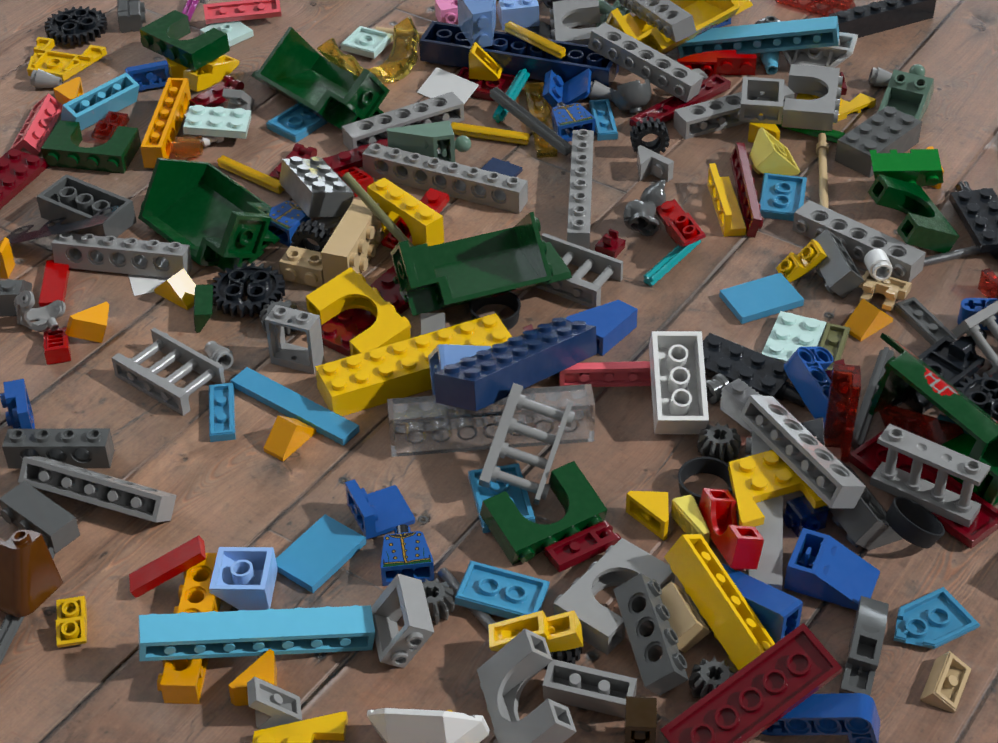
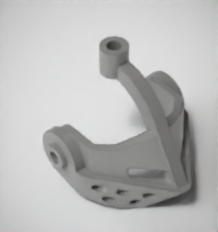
M25 290L15 297L14 306L18 325H24L38 332H45L49 329L55 331L59 328L56 318L63 316L65 313L66 305L63 301L56 300L47 306L32 308L35 304V299L31 291Z

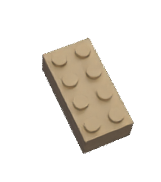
M353 200L321 251L324 284L350 267L357 274H362L363 271L367 270L368 262L371 257L375 256L378 245L384 239V232L381 231V221L362 200Z

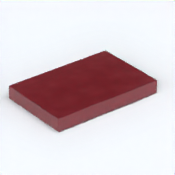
M462 67L457 75L479 85L470 97L495 101L490 97L489 91L498 87L506 94L516 77L502 73L498 81L469 79V67Z

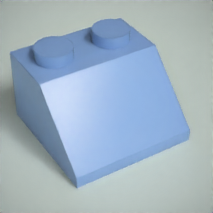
M537 0L498 1L497 14L502 30L505 28V23L509 21L524 28L540 26L539 4Z
M219 547L209 586L210 593L239 610L270 609L278 572L274 548Z

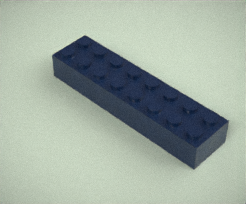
M553 318L550 323L540 324L536 329L524 331L518 337H510L504 343L494 344L488 350L478 351L472 357H465L456 364L446 365L444 369L434 373L435 401L439 404L471 411L483 409L508 397L513 383L521 385L525 389L596 355V326L586 325L585 321L568 322L566 318Z

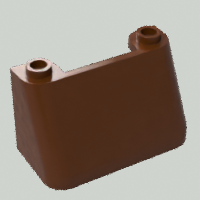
M22 529L16 531L7 541L0 540V611L15 617H25L33 613L63 584V581L42 534Z

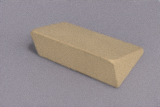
M950 651L939 656L934 662L920 700L954 713L971 668Z

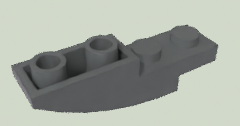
M864 596L860 597L839 693H863L870 696L885 635L889 609L888 603Z

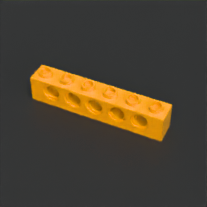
M188 78L167 79L140 146L144 168L154 169L157 158L169 159L183 122L184 114H186L189 100L191 99Z
M206 553L204 561L183 572L185 582L184 585L179 586L178 597L180 603L179 606L174 607L173 614L181 612H219L221 599L209 591L217 553ZM209 658L163 660L164 670L163 673L158 675L157 689L162 691L164 703L199 704Z

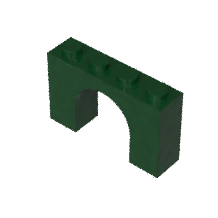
M176 10L139 29L143 47L193 71L230 51L227 33L216 28H212L193 39L179 40L191 33L188 16Z
M59 120L41 147V151L48 166L124 174L139 150L141 141L138 128L118 126L110 140L106 143L90 148L79 147L83 140L79 122Z
M878 175L868 193L877 205L896 209L907 214L896 230L904 242L941 253L949 252L959 238V235L921 186L892 177Z
M575 461L551 471L548 484L565 511V516L555 523L537 524L529 521L520 513L506 491L483 500L480 516L512 565L520 561L522 563L527 562L536 554L545 551V547L605 520L607 508Z

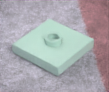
M240 21L214 23L200 29V34L212 28L227 33L229 47L254 36L253 30Z
M359 26L340 44L341 50L375 59L393 41V34Z

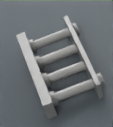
M545 233L541 235V240H544L545 243L550 242L566 265L570 263L578 266L579 269L570 279L536 286V288L594 308L601 305V286L609 278L620 282L623 279V261ZM588 271L600 274L593 283L582 280Z
M998 300L967 318L951 330L956 338L965 333L968 337H972L993 366V368L986 372L988 376H991L994 372L998 375V356L979 331L981 329L979 325L987 326L998 341V324L995 322V315L998 314Z
M156 328L151 329L153 344L132 359L120 353L112 357L116 377L183 416L191 411L189 396L210 380L217 384L225 383L224 369L219 362L211 360ZM158 351L166 354L165 357L150 368H144L140 365ZM174 361L183 364V366L167 378L157 375ZM192 370L201 374L184 388L174 385Z
M513 383L479 478V486L489 488L491 481L495 483L500 481L535 493L536 496L533 504L539 505L540 499L546 500L550 488L546 481L565 426L571 427L575 412L571 411L573 404L571 402L567 403L565 411H561L526 399V396L522 395L523 386ZM523 408L561 421L557 435L518 423L517 419L513 418L516 409L521 410ZM515 432L553 445L548 460L509 447V443L505 442L507 434ZM506 456L544 469L540 484L500 471L501 468L496 466L499 457L505 458Z
M889 424L877 440L878 444L888 448L886 462L882 461L873 473L869 485L894 496L905 497L915 501L927 510L969 528L980 512L981 507L980 503L971 500L974 485L979 486L991 466ZM898 453L913 458L910 473L896 468ZM923 463L938 469L935 484L920 478ZM949 474L964 480L960 495L945 489Z

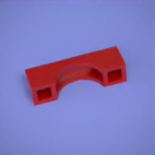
M703 488L698 508L709 529L710 538L730 568L738 571H745L746 569L757 570L764 538L756 527L737 525V501L729 490Z

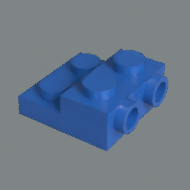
M24 379L3 382L4 393H0L2 407L8 408V411L5 412L8 427L13 426V429H35L34 415Z

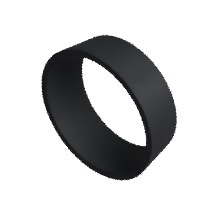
M512 292L469 303L472 320L481 318L475 314L480 308L490 304H501L510 307L515 312L512 316L501 319L507 330L513 328L518 322L521 302Z
M697 457L685 462L678 472L681 496L692 495L699 507L701 495L689 491L683 483L690 476L700 473L713 474L722 478L727 483L728 490L732 495L733 491L728 471L729 465L713 457Z
M895 497L885 515L887 523L899 536L921 548H931L945 534L944 526L936 516L922 505L905 497Z

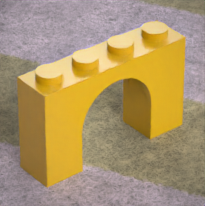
M382 178L367 186V193L376 203H379L380 208L395 224L400 218L405 221L410 230L414 246L427 243L429 247L444 243V225L441 214L386 178ZM381 224V231L384 232L385 238L390 231Z
M351 267L305 296L307 311L320 315L321 325L339 313L352 308L365 309L376 317V321L371 327L349 341L351 355L411 338V324L404 316L401 317L396 312L394 306L390 302H386L381 297L379 291L375 287L372 288L368 285L364 276L361 273L357 274Z

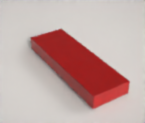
M54 260L46 261L39 307L47 306L56 300L65 302L70 272L69 264L54 263Z
M198 535L129 574L130 593L137 598L206 559L204 540Z

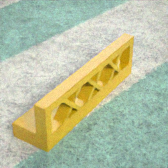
M716 163L709 164L707 185L723 237L746 235V226L729 176L720 177Z

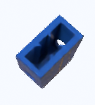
M560 102L552 109V129L567 142L572 141L573 130H592L595 136V117L580 103L566 105L564 102Z
M285 201L271 208L269 214L271 221L268 230L281 239L278 242L290 247L292 243L291 238L302 222L306 223L307 220H311V218L298 205Z
M402 524L394 529L395 534L384 536L381 557L382 586H388L397 574L422 580V582H424L425 577L428 581H434L433 558L423 532H411L408 525Z

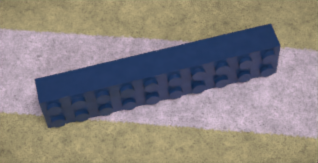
M432 21L419 40L420 61L431 64H443L449 67H469V52L472 46L458 25ZM494 31L492 46L482 48L503 68V74L516 76L519 70L527 69V72L530 73L529 79L544 82L545 73L550 70L559 75L563 83L589 68L592 71V82L596 80L610 88L619 71L618 64L589 49L588 45L548 39L566 49V56L559 59L507 32Z

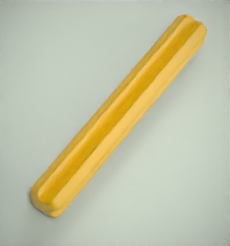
M512 21L505 23V32L559 59L566 56V49Z
M456 122L451 123L454 135L528 145L530 141V134L525 132Z
M224 155L217 159L218 166L277 194L285 191L279 180Z

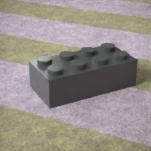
M887 105L838 139L835 161L870 178L874 175L870 150H876L877 153H889L890 150H897V153H905L919 143L922 121Z
M292 156L290 159H282L279 183L308 217L344 216L352 203L354 192L321 157L314 156L310 159H302L301 157Z
M67 174L36 196L41 218L51 221L66 217L60 225L91 219L101 209L119 206L103 224L74 230L80 234H93L94 236L104 237L115 236L117 238L136 223L132 200ZM113 209L104 210L99 215L109 213ZM60 220L53 221L56 224L60 222Z

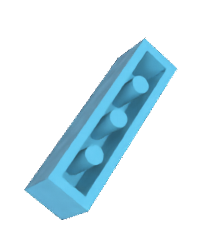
M124 73L63 104L61 120L79 122L80 129L83 130L137 102L139 84L130 75Z

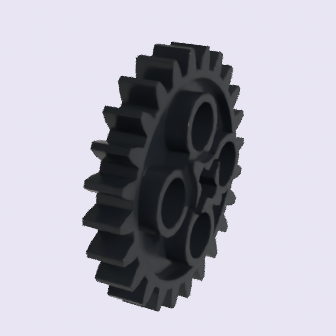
M80 6L78 9L72 7L71 10L64 8V12L57 11L58 14H51L52 17L47 18L48 21L45 22L44 26L47 38L54 39L56 44L62 42L63 45L70 43V46L74 45V43L81 45V42L88 44V40L95 41V37L101 38V34H105V30H108L105 13H102L101 10L96 11V8L90 10L89 6L85 9Z
M252 262L250 266H247L246 263H243L242 267L234 265L233 270L225 268L226 273L219 272V278H213V283L210 284L213 285V305H216L217 310L223 309L224 315L231 312V317L240 314L241 318L245 314H249L251 318H253L254 313L261 315L260 311L263 310L264 305H270L271 301L278 302L280 299L283 301L282 296H285L286 290L285 280H283V275L279 274L278 270L272 271V266L264 268V263L255 266V262Z
M983 372V377L975 373L973 379L965 377L964 382L960 381L956 389L998 422L997 373L994 372L992 377H989L986 372Z

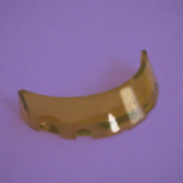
M411 17L405 18L394 26V43L386 61L380 66L367 69L383 84L400 81L411 72L413 65L417 62L419 33ZM334 38L327 40L317 48L331 63L358 77L365 69L359 65L356 58L352 55L343 54Z

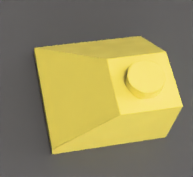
M761 127L758 130L749 155L753 162L751 166L754 171L759 175L761 173L798 175L801 171L788 148Z

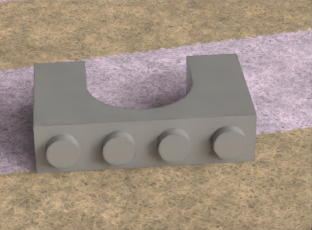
M563 0L553 2V9L550 10L552 40L589 45L591 31L597 27L572 29V27L601 23L598 0Z
M791 64L788 87L794 93L811 94L820 98L813 100L785 98L782 127L832 131L833 123L838 122L843 76H839L840 68Z
M621 538L615 545H611L606 550L602 558L594 561L581 578H576L564 594H560L553 603L554 615L574 610L581 623L583 640L608 655L625 638V624L621 616L601 605L594 596L607 587L620 586L640 573L651 580H656L662 589L671 581L675 583V574L671 571L670 565Z
M527 629L522 630L477 669L480 687L487 703V711L490 714L494 727V735L498 743H563L576 733L568 707L547 698L523 719L520 720L518 716V702L523 688L532 677L553 661L546 639Z

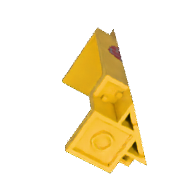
M670 0L693 16L697 32L678 42L667 38L657 27L648 25L643 19H639L637 15L632 17L628 13L622 16L618 8L610 12L606 23L665 54L748 9L753 4L750 0Z

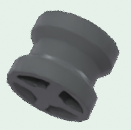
M716 374L711 380H706L708 403L715 404L719 402L722 396L721 389L729 384L724 375Z

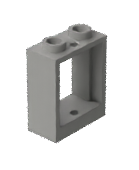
M743 77L739 121L781 124L784 104V79ZM747 96L778 98V102L747 100Z
M275 305L265 318L271 364L315 374V366L321 365L324 361L320 315ZM284 327L306 332L308 348L286 343Z
M397 574L372 605L371 609L379 661L405 668L432 636L434 628L422 580ZM403 615L405 625L399 631L397 621Z

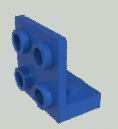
M167 60L127 67L125 69V72L139 84L138 92L151 88H163L167 79L170 78Z
M588 68L565 83L552 70L545 73L543 97L552 108L560 102L568 105L585 99L590 93L592 71Z
M355 479L345 482L347 505L366 540L394 531L398 525L405 524L409 526L415 523V517L396 485L367 494L364 488L360 489Z

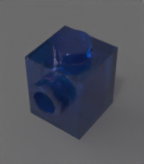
M805 495L786 501L783 519L789 529L791 528L796 536L799 537L803 528L812 531L826 528L829 509L826 505L814 509Z

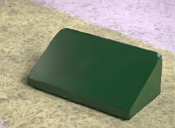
M196 285L194 327L196 333L201 332L212 315L213 285Z

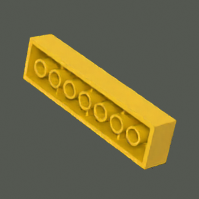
M496 313L315 366L317 388L329 410L340 416H346L431 390L428 355L438 344L491 346L492 348V345L504 343L512 336Z

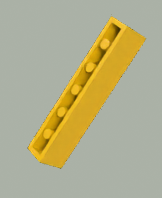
M701 534L681 535L664 558L670 565L671 571L683 585L686 594L695 603L700 615L714 632L715 638L729 655L730 661L739 671L773 646L775 642Z

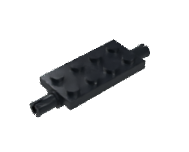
M962 181L957 183L955 186L957 192H950L949 200L980 253L990 252L995 259H998V196L993 188L972 190L967 181H964V184Z
M982 329L980 332L983 335V337L987 339V334ZM967 335L955 340L944 336L918 356L919 359L955 388L958 387L960 381L964 382L965 377H971L985 363V359L975 351L977 344L971 336L968 337ZM912 387L884 407V409L893 412L902 403H905L923 414L934 405Z
M712 333L705 337L703 340L705 375L712 378L716 374H722L729 383L736 379H741V381L748 384V387H752V389H755V392H759L762 396H773L781 401L785 399L805 407V403L795 387L791 386V380L784 370V362Z

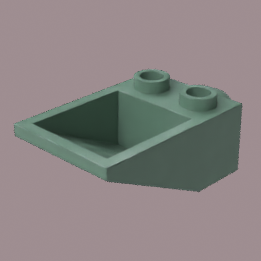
M920 64L913 65L909 69V73L894 70L878 112L888 105L921 121L934 92V79L925 77V68Z
M450 121L387 129L388 147L436 157L449 162H455V149L459 152H467L471 148V140L467 136L461 135L454 141V132Z

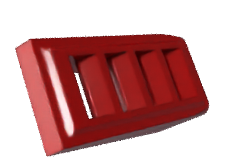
M356 166L336 172L341 179L344 174L349 172L366 192L367 186L374 183L373 178Z
M67 327L44 332V355L47 365L71 361L69 336L65 334Z

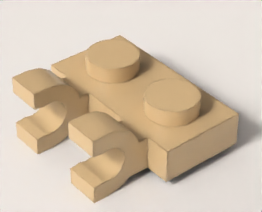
M867 270L862 276L864 282L859 285L864 290L860 301L863 298L870 303L873 293L884 294L886 299L882 309L891 311L896 300H904L912 283L893 277L879 281L872 278Z

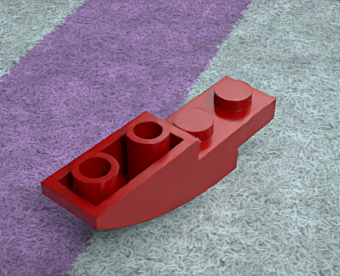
M716 50L685 56L677 59V62L691 70L701 69L707 74L708 78L714 74L755 76L757 56L756 54H736V50Z
M429 188L420 201L440 214L450 199L449 194ZM400 218L395 225L412 242L410 230L405 221ZM389 232L381 244L393 249L398 244V240Z
M675 199L666 201L656 207V214L665 225L667 233L679 246L685 247L706 237L689 212L685 213Z

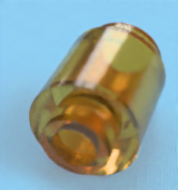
M176 137L175 141L171 142L172 154H175L176 158H197L198 155H203L202 139H197V137Z

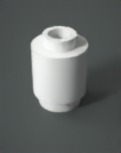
M873 249L865 255L864 263L872 278L884 281L891 276L893 267L883 250Z

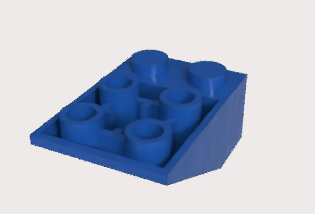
M803 528L787 565L784 588L857 610L861 596L872 597L880 571L831 536Z

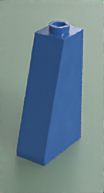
M722 564L775 643L800 625L803 606L801 600L743 572L734 570L726 564Z

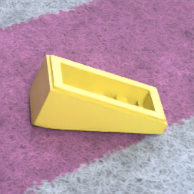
M687 495L674 498L671 509L672 518L686 534H701L709 545L710 532L694 497Z

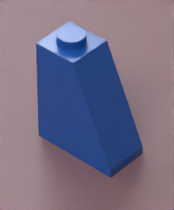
M616 300L567 316L566 321H585L586 325L596 326L597 354L603 356L637 327L638 309L621 300Z

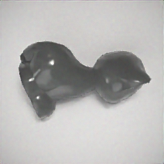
M665 179L645 188L640 200L636 199L626 204L624 223L628 229L639 231L644 236H653L659 230V221L654 216L656 214V207L666 202V193L664 191Z

